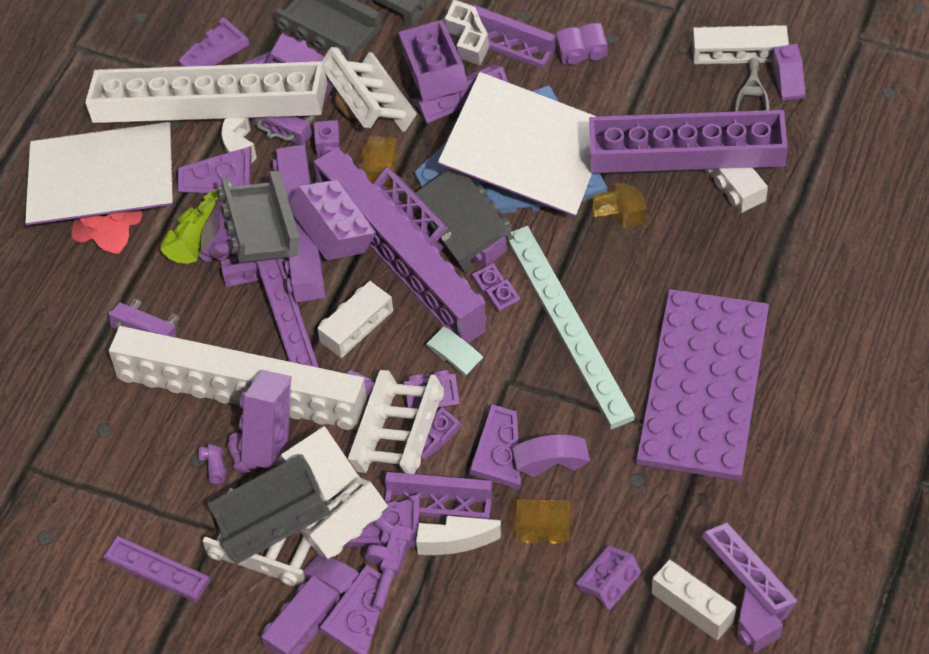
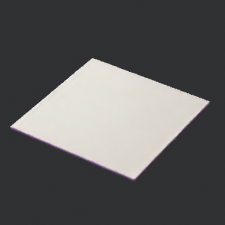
M479 72L438 164L576 216L592 175L589 117L596 116Z
M170 122L30 141L26 225L173 205Z

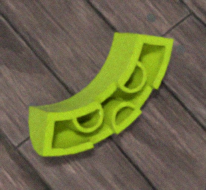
M217 188L203 197L204 201L197 208L190 207L177 219L180 224L176 229L167 232L160 250L170 260L186 264L197 261L199 251L201 250V231L219 202Z

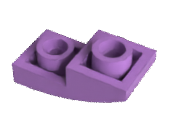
M494 263L472 274V279L479 290L498 312L520 301L519 296L508 279H503Z
M443 407L434 416L421 454L424 460L441 448L462 427V423Z
M319 554L303 570L307 581L314 576L339 593L348 590L353 584L352 581L359 575L356 570L333 558L327 559Z

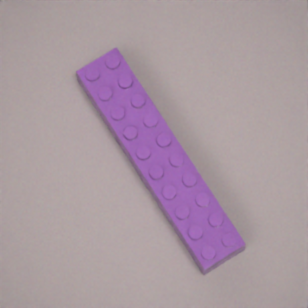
M336 147L315 160L314 167L317 183L332 180L339 182L376 232L369 247L435 319L467 343L485 333V321L487 318L485 315L486 303L479 293L475 294L472 291L468 281L456 274L452 264L449 261L445 262L441 258L437 248L434 245L430 246L425 241L422 232L418 229L415 230L411 226L407 216L400 214L396 210L393 201L389 198L386 199L382 195L378 185L372 184L368 180L366 173L354 165L351 157Z

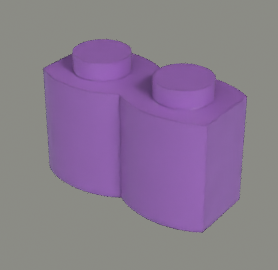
M599 23L584 25L580 28H566L556 32V41L562 64L575 65L583 60H599L608 55L606 38L602 25Z

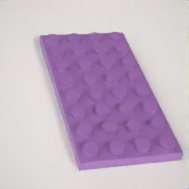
M669 289L637 456L638 465L741 481L769 304Z

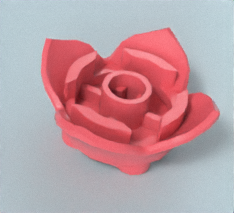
M140 209L75 218L71 232L72 239L79 243H86L93 239L104 251L120 254L128 243L129 226L137 225L141 221L143 213Z

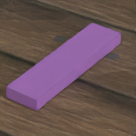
M119 536L115 538L103 557L107 563L196 603L210 582L209 576Z

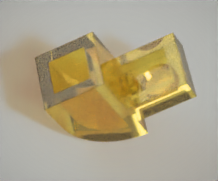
M614 183L613 192H602L593 195V213L595 217L619 213L623 228L647 224V206L642 193L636 187L626 183Z

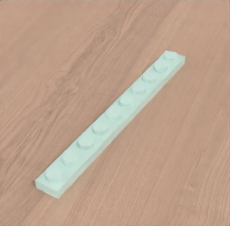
M526 226L510 232L513 239L509 241L506 237V242L610 429L634 421L635 415L529 227Z

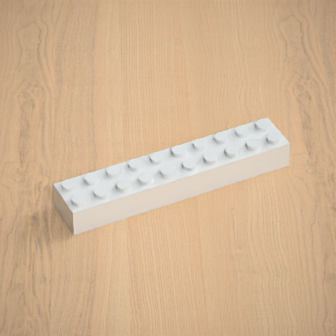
M323 62L95 70L86 98V105L93 123L321 115L327 79Z
M119 326L109 349L117 378L124 382H136L150 388H164L173 393H187L197 398L215 399L224 404L233 403L240 405L243 392L248 391L252 379H256L261 370L292 376L290 417L312 420L321 425H335L344 430L359 429L368 404L364 377L122 326Z

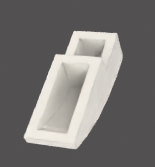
M447 516L446 525L419 523L416 541L418 555L454 554L487 545L501 538V521Z

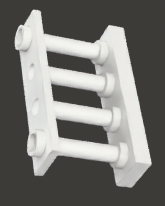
M331 47L322 60L325 73L363 127L371 128L378 117L393 118L401 131H406L417 113L374 54L369 52L362 63L350 62L345 59L338 48ZM355 72H360L362 77H359ZM366 87H370L373 92H369ZM377 102L382 103L385 108L380 107Z
M379 371L348 460L357 472L367 473L369 464L375 461L399 464L405 474H415L416 469L419 468L421 463V454L437 407L444 396V388L436 375H430L427 387L397 384L389 371ZM396 394L423 397L419 409L390 405ZM388 416L415 419L411 431L384 429L383 425ZM380 439L407 441L403 454L374 450Z
M221 532L217 540L204 537L203 544L209 557L218 561L223 559L234 563L223 547L222 543L225 541ZM304 536L290 565L275 561L286 538L270 546L265 557L255 554L238 563V565L278 578L287 585L301 586L305 582V577L300 567L311 544Z

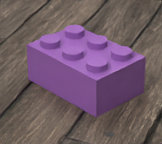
M337 180L299 186L290 202L293 215L326 260L365 253L376 234L375 230Z
M261 370L256 379H252L248 391L243 392L240 400V406L243 407V415L239 424V428L242 430V437L239 442V451L242 452V463L271 469L289 441L292 376Z

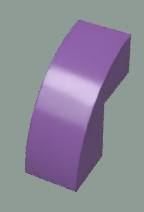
M572 435L542 436L512 447L517 470L532 477L541 474L557 463L575 471L590 462L586 440Z

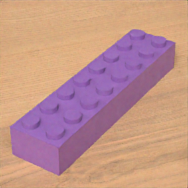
M784 110L589 117L591 173L786 166L788 147Z

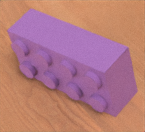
M443 19L398 32L404 57L423 101L435 100L441 96L456 94L468 89L463 63Z

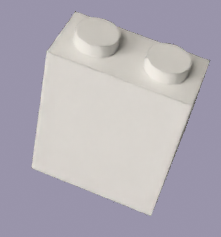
M325 426L281 454L274 464L278 467L288 460L303 454L313 469L328 505L334 501V497L343 493L360 478Z

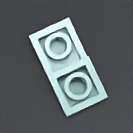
M444 326L426 344L444 362L447 360L464 377L483 358L467 342Z

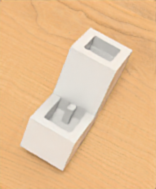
M248 117L226 118L222 127V137L226 153L251 146L252 163L256 159L254 144L243 138L251 131Z

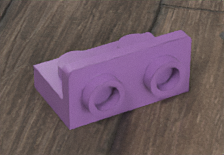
M449 370L434 372V375H436L444 388L443 399L439 402L437 408L460 405L455 373L449 374ZM424 374L412 375L408 377L409 381H404V385L427 387L429 378H424ZM406 395L408 408L419 409L423 397Z
M608 546L576 585L580 591L599 598L604 608L610 610L641 574V570L633 554Z

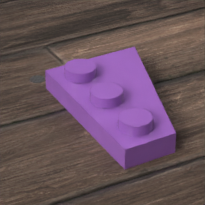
M223 17L218 21L219 26L215 30L210 29L205 34L206 38L201 43L195 44L178 60L180 67L214 66L249 45L248 38Z
M251 146L179 167L178 192L209 193L221 186L222 177H226L232 186L251 185Z
M491 405L470 474L520 490L521 477L516 467L512 448L518 445L516 411Z
M420 494L410 496L411 499L401 502L393 501L387 503L388 507L382 511L381 517L393 526L399 525L411 528L414 539L412 545L408 547H417ZM374 521L367 524L357 538L349 540L344 546L369 547L370 545L387 547L388 543L383 544L381 542L383 531L375 526Z
M366 565L320 627V632L353 654L368 653L380 610L373 608L372 605L382 574Z

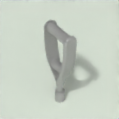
M751 58V74L738 94L735 112H738L744 95L761 96L765 111L770 110L768 95L757 74L759 71V59Z

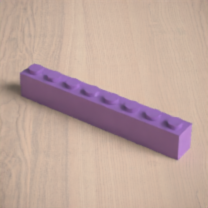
M305 144L276 149L277 159H273L274 170L280 171L289 204L299 186L311 184ZM293 215L300 243L299 256L289 257V260H285L286 273L291 275V278H287L289 293H294L296 302L326 298L320 250Z

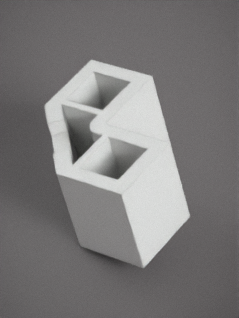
M453 0L445 17L446 28L449 33L461 37L457 44L460 59L481 65L489 48L485 27L482 25L474 6Z

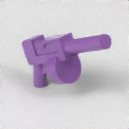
M380 517L375 521V526L383 531L381 542L383 544L388 543L387 548L370 545L365 559L371 564L381 566L383 572L372 605L377 610H383L393 575H400L407 548L412 545L414 539L411 528L399 525L393 526L383 517Z

